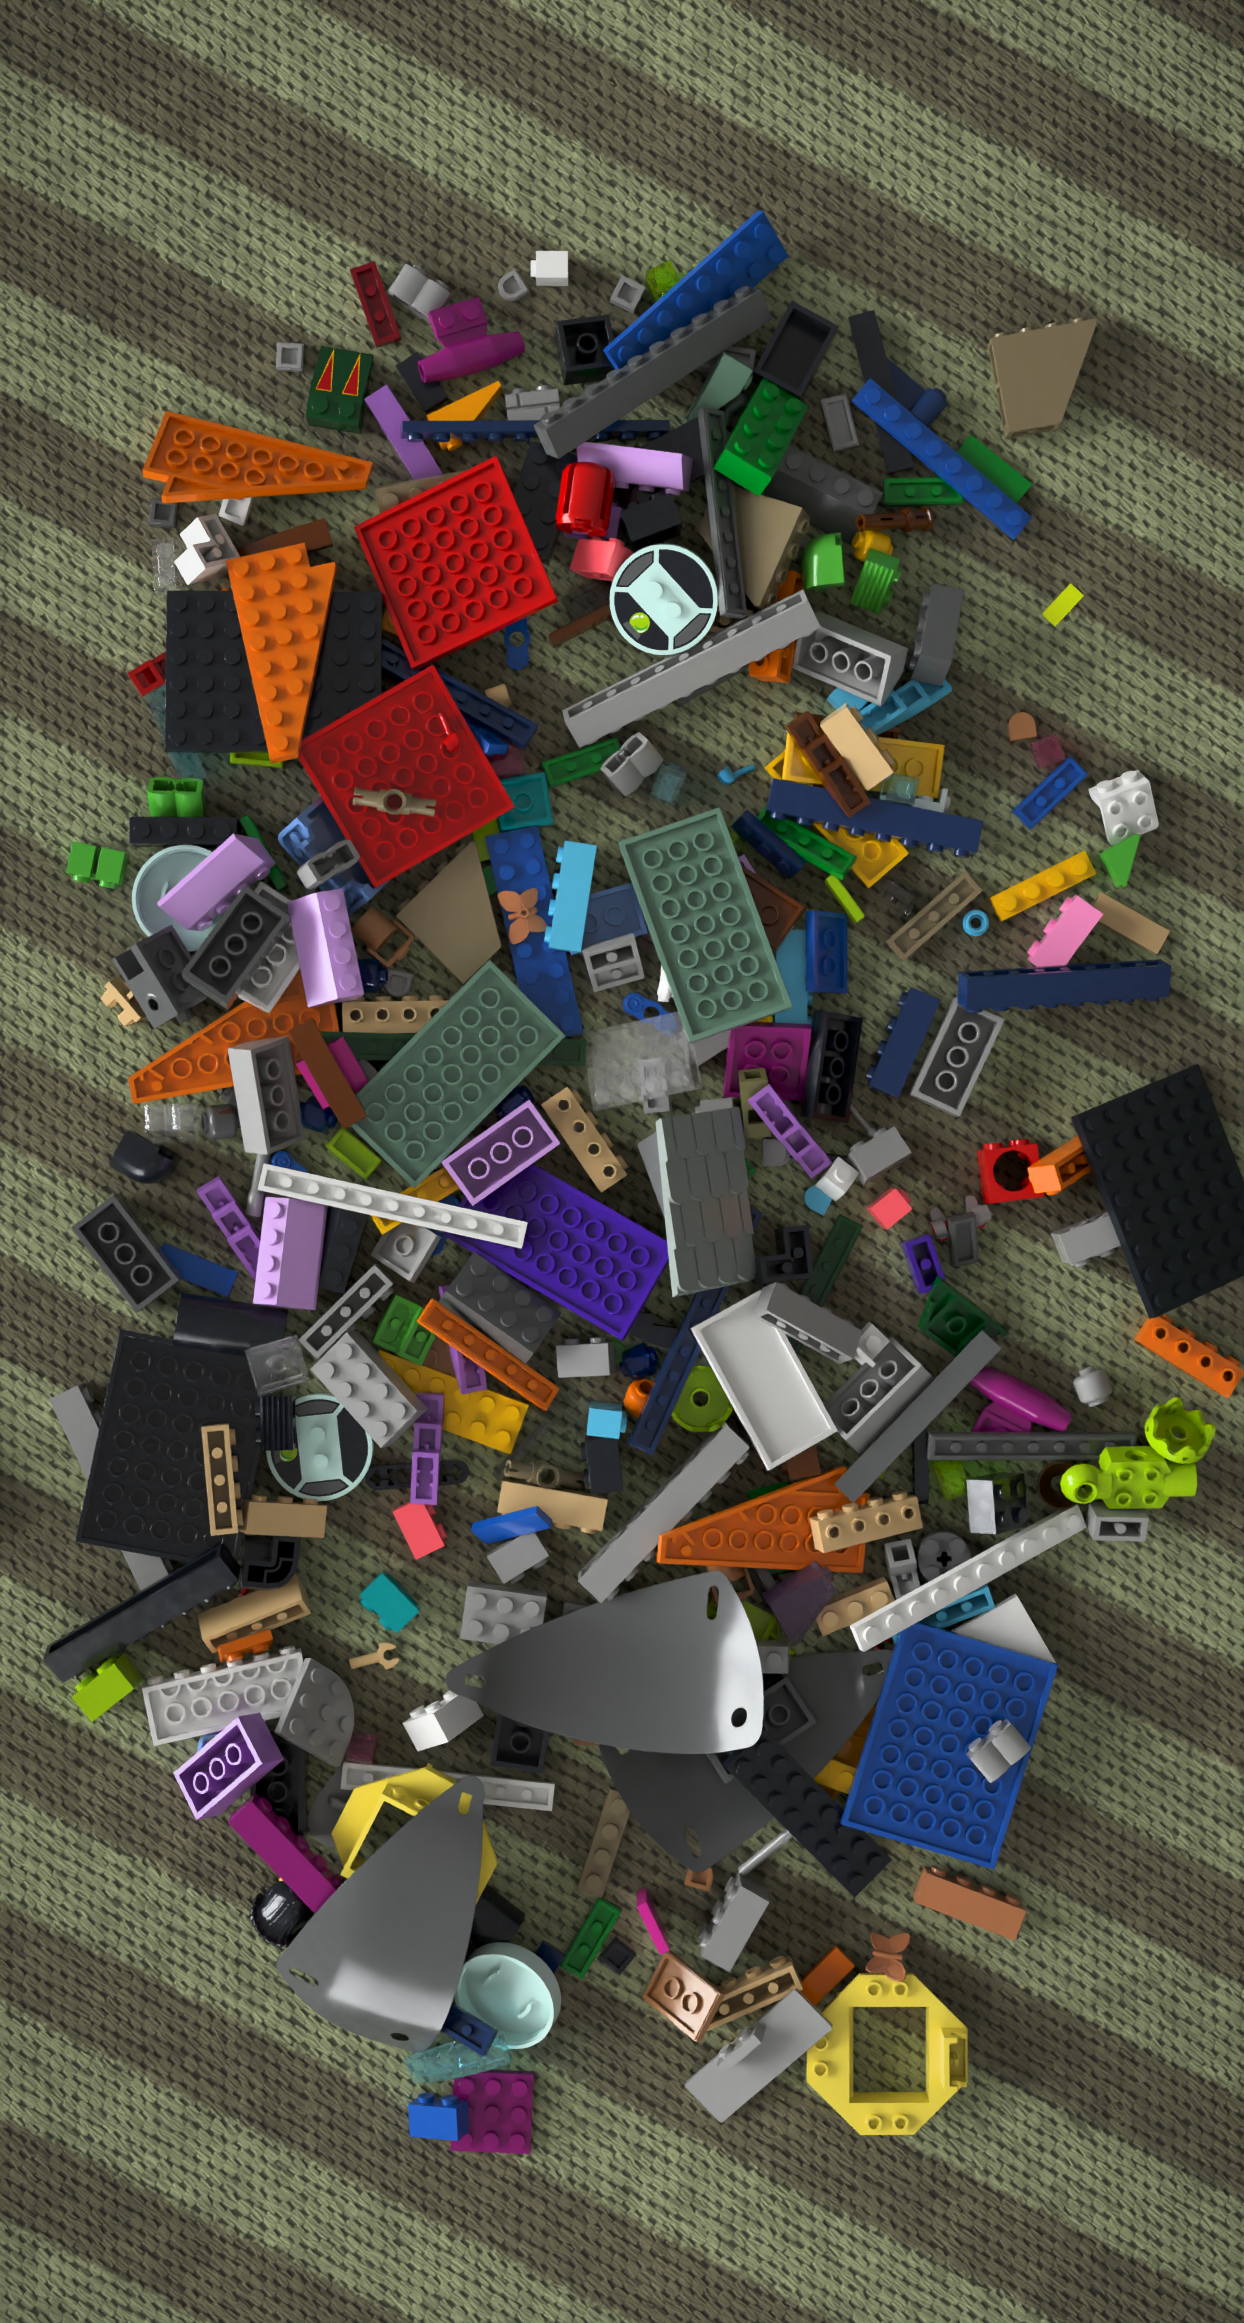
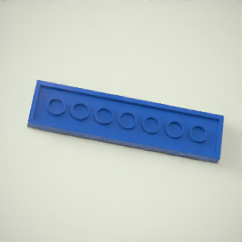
M757 211L603 349L615 369H621L628 364V360L632 357L649 351V347L652 344L666 340L675 329L686 327L692 323V319L695 316L709 312L713 309L715 303L729 299L735 295L734 292L743 286L754 288L788 257L764 211Z
M535 825L485 836L497 892L513 891L521 895L528 889L536 888L538 890V899L534 905V908L538 909L536 915L542 917L547 926L552 927L553 916H549L548 911L550 899L554 900L538 826ZM501 905L508 936L510 925L516 920L510 921L508 915L515 912L506 911ZM530 931L527 938L514 945L510 943L508 936L519 990L565 1037L582 1034L583 1029L566 952L548 949L549 942H544L545 931L538 933Z

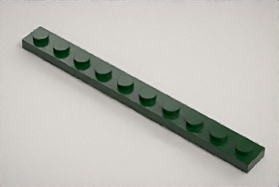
M321 1031L327 1044L344 1036L356 1059L390 1060L415 1035ZM562 1039L537 1065L585 1066L586 1039Z

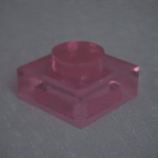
M1056 734L1030 744L1038 769L1065 759Z
M352 1733L346 1752V1761L373 1765L378 1742L377 1736Z

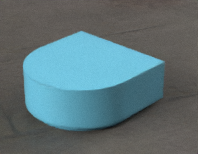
M813 1185L806 1190L804 1202L809 1209L824 1216L832 1198Z

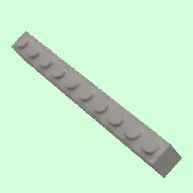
M801 590L699 641L693 647L673 654L562 710L565 723L579 748L584 745L593 744L600 737L608 733H615L622 726L632 721H639L646 714L656 709H663L670 702L680 697H687L694 690L704 685H711L718 678L728 673H735L742 666L752 661H759L768 653L776 649H783L790 645L791 642L813 634L821 626L804 590Z

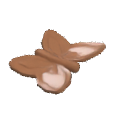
M536 888L528 889L521 895L513 891L498 893V900L506 911L515 912L508 915L510 921L516 919L510 925L508 934L510 943L514 945L522 942L527 938L530 931L537 933L546 931V922L542 917L536 915L538 909L534 908L538 899V890Z
M871 1933L870 1939L876 1951L873 1952L875 1957L866 1965V1970L874 1974L885 1973L889 1979L903 1982L906 1979V1970L903 1964L899 1962L903 1960V1955L898 1953L905 1951L910 1944L911 1936L908 1933H903L888 1939L883 1935Z

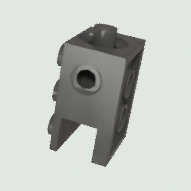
M173 925L134 944L128 951L112 959L154 1029L174 1017L177 1018L180 1025L194 1017L190 1008L209 998L182 978L181 972L192 957Z

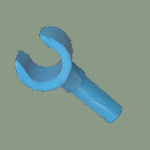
M752 764L733 773L729 766L719 772L717 777L723 785H729L740 776L755 771L756 768Z

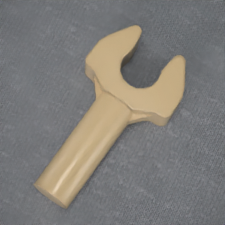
M390 1641L380 1642L376 1652L349 1659L351 1669L374 1663L382 1664L385 1669L394 1667L399 1662L400 1657L388 1659L385 1657L384 1652L396 1648L397 1644Z

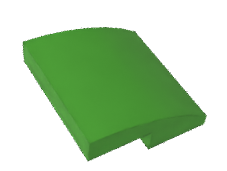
M394 1293L371 1338V1342L422 1366L436 1335L417 1322L425 1307Z

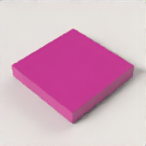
M343 1036L330 1043L329 1046L356 1092L362 1089L369 1082V1079ZM303 1058L297 1061V1067L322 1109L329 1107L330 1105Z
M643 1888L636 1893L637 1908L659 1954L662 1955L669 1951L668 1934L646 1888Z

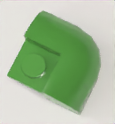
M841 532L817 536L804 548L801 556V574L804 591L814 590L815 593L826 592L825 588L846 586Z

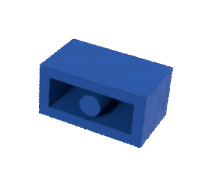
M422 2093L408 2104L410 2137L459 2141L469 2133L468 2100L458 2099L456 2095L434 2097L432 2093Z

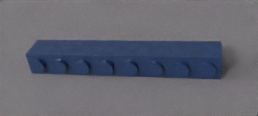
M773 778L771 781L765 813L771 814V819L786 821V817L797 819L796 823L799 825L812 826L813 823L823 825L822 829L838 832L839 828L849 830L850 835L864 837L865 833L875 835V840L882 842H891V839L901 841V845L917 848V844L928 846L927 850L931 852L943 853V849L954 851L953 856L960 858H969V855H974L978 851L983 821L873 798H869L870 804L848 818L827 789Z
M1161 959L963 971L958 974L957 1003L965 1008L967 1012L980 1013L983 1009L992 1008L994 1011H1007L1008 1007L1029 1010L1033 1009L1034 1005L1056 1008L1059 1007V1004L1068 1003L1071 1006H1083L1084 1002L1105 1005L1109 1004L1110 1000H1118L1122 1003H1132L1134 999L1141 998L1146 1001H1158L1159 997H1169L1171 965Z

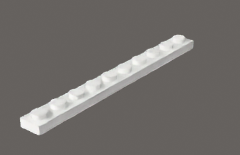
M265 1163L263 1164L258 1186L260 1191L520 1249L523 1246L528 1222Z
M1078 1504L1070 1509L1057 1510L850 1625L859 1649L863 1652L869 1650L1087 1528Z

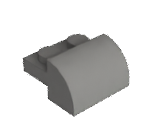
M633 933L582 947L594 992L645 978Z

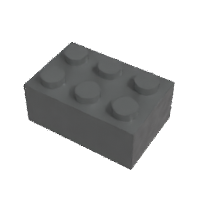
M932 584L930 592L924 593L916 619L918 627L915 629L912 641L914 650L910 655L908 669H912L911 680L939 686L943 685L953 658L964 590Z

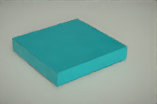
M545 772L499 779L515 808L499 816L501 833L536 825L538 827L554 825Z

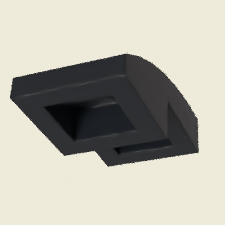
M417 351L397 364L396 368L427 414L449 399L438 381L423 382L418 369V361L423 358Z

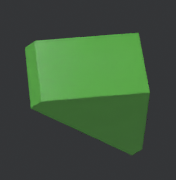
M1134 834L1098 854L1117 888L1122 889L1127 885L1141 836L1139 834Z

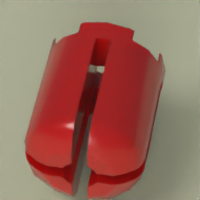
M582 461L567 465L561 477L555 519L556 528L572 534L573 530L588 533V537L606 536V532L609 529L616 482L614 473L607 467L594 462Z

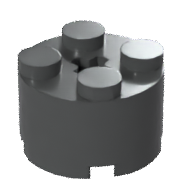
M944 1528L928 1531L918 1541L914 1551L917 1567L928 1581L971 1559L970 1550L963 1539L955 1532ZM944 1551L948 1558H944V1562H940L937 1557H940Z

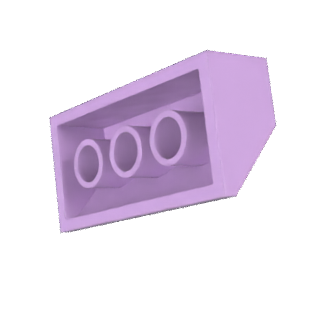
M583 442L577 446L578 462H594L607 467L614 473L616 480L615 488L628 489L629 484L639 485L638 490L645 492H654L655 488L665 489L664 494L671 493L676 496H680L681 491L689 492L693 459L686 455L592 442Z
M232 834L161 898L157 904L187 930L204 931L213 924L212 920L226 912L244 885L251 889L250 886L257 880L265 878L270 873L269 869L276 863L258 838Z
M343 888L317 892L287 902L308 1008L361 999L364 991Z
M265 1198L253 1298L254 1304L277 1308L316 1310L328 1205L291 1198Z

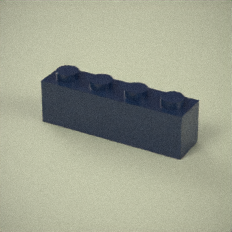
M912 987L907 992L902 991L897 1002L900 1010L897 1017L892 1015L888 1022L886 1030L890 1031L886 1041L881 1040L875 1054L879 1055L876 1065L871 1064L868 1068L865 1079L869 1081L866 1086L893 1098L899 1097L941 1001L940 999Z

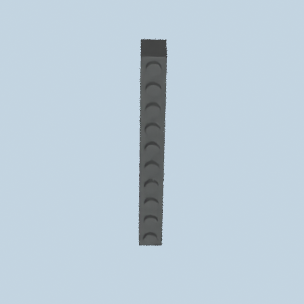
M749 286L737 289L734 292L735 295L727 300L715 303L713 309L709 312L695 316L692 319V323L686 327L672 331L671 336L666 340L652 344L646 353L629 359L626 366L609 372L606 375V379L587 386L584 389V393L578 397L567 399L558 410L544 414L541 417V421L533 426L546 454L559 459L772 320L762 291Z

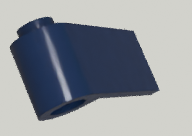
M887 358L897 401L925 426L929 427L946 408V395L936 387L924 390Z

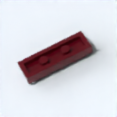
M375 261L350 269L376 348L400 341L401 336Z

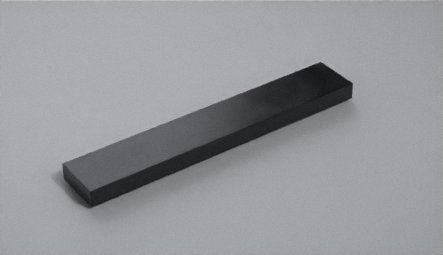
M872 310L848 317L864 384L871 378L897 401L875 311ZM874 421L887 474L890 475L914 468L911 452Z

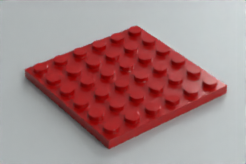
M497 456L354 526L378 588L383 594V600L405 654L414 671L559 601Z
M434 665L415 674L308 736L301 742L298 758L346 840H351L359 853V862L375 888L515 808ZM445 712L451 728L460 740V746L453 752H449L442 742L448 736L439 717V714ZM355 787L373 791L397 789L404 793H411L412 797L436 799L435 807L426 806V808L435 809L434 817L410 813V815H392L388 812L377 811L375 807L353 805V797L363 798V796L354 795ZM395 794L388 797L387 806L390 809L397 810L402 806L403 801L399 795Z

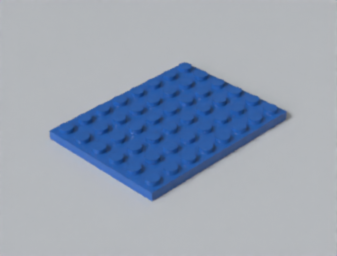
M917 1622L899 1632L842 1813L841 1824L995 1869L1057 1671V1663L922 1622ZM1007 1719L1030 1745L1031 1749L1020 1760L1011 1765L999 1778L990 1783L966 1753L969 1751V1745L977 1738L983 1739L990 1733L989 1728L999 1720L1003 1722Z

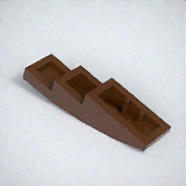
M323 518L268 536L236 550L240 557L305 543L308 554L333 547L326 520Z
M805 711L784 726L817 777L848 818L871 803L844 757L839 756L826 734L822 733L809 711Z
M310 1018L288 1031L343 1129L368 1117L344 1069L340 1067L315 1020Z

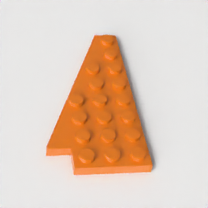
M166 411L144 465L143 477L166 483L162 493V503L221 499L241 500L249 497L363 490L367 488L373 470V462Z
M305 543L226 560L271 764L299 757L337 572L335 562L310 567Z
M299 969L270 1014L245 1001L128 1077L133 1104L234 1087L228 1048L248 1041L289 1036L295 1075H301L302 1073L297 1067L296 1062L301 1060L302 1056L288 1031L313 1018L320 1031L340 1032L335 1004L308 1008Z
M838 1466L822 1472L821 1475L809 1477L659 1535L657 1562L661 1564L863 1573L866 1543L823 1553L815 1549L809 1519L810 1517L818 1516V1511L833 1509L834 1512L842 1510V1506L845 1504L853 1503L834 1485L847 1471V1467ZM864 1492L854 1503H858V1505L866 1504L867 1499L870 1498V1493Z

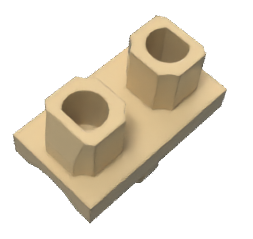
M121 977L114 981H109L104 986L107 990L101 997V1000L110 1008L115 1007L118 1003L122 1006L124 1011L118 1015V1020L125 1027L147 1018L127 983Z

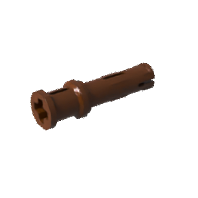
M922 507L920 510L903 508L900 512L860 514L856 518V527L859 531L900 529L903 532H911L913 529L930 531L934 525L933 511L929 507Z

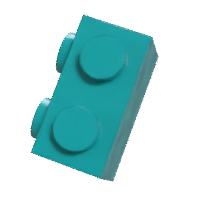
M385 1569L359 1595L362 1598L361 1604L369 1612L374 1610L381 1617L379 1622L388 1631L393 1630L396 1634L421 1609V1606Z

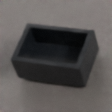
M791 301L753 371L752 381L759 385L761 380L765 378L801 401L833 343L839 326Z

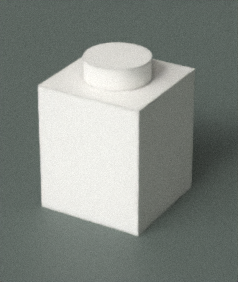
M536 251V260H531V277H536V286H568V251Z
M838 1157L828 1166L815 1186L834 1201H837L847 1192L859 1175V1172Z

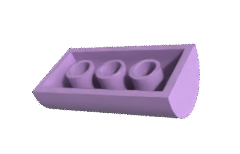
M528 1100L443 1160L442 1164L473 1206L558 1146L560 1142L531 1101Z

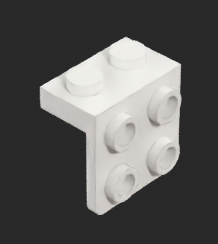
M1138 770L1127 771L1118 778L1101 781L1097 786L1089 788L1091 799L1100 807L1107 840L1111 845H1116L1134 834L1142 835L1159 826L1150 782Z

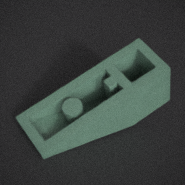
M721 352L682 423L685 424L697 418V411L702 407L718 410L738 396L742 389L746 390L753 379V375H751L752 368L727 352Z

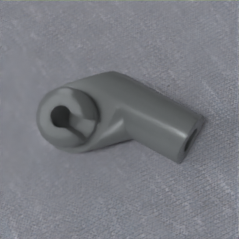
M740 392L738 396L721 407V411H724L725 422L728 427L732 425L733 413L741 408L745 409L749 401V396L744 392Z

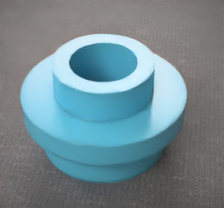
M971 910L965 914L962 926L968 935L980 936L987 931L989 919L983 911ZM973 918H976L980 921V926L978 928H973L971 926V920Z

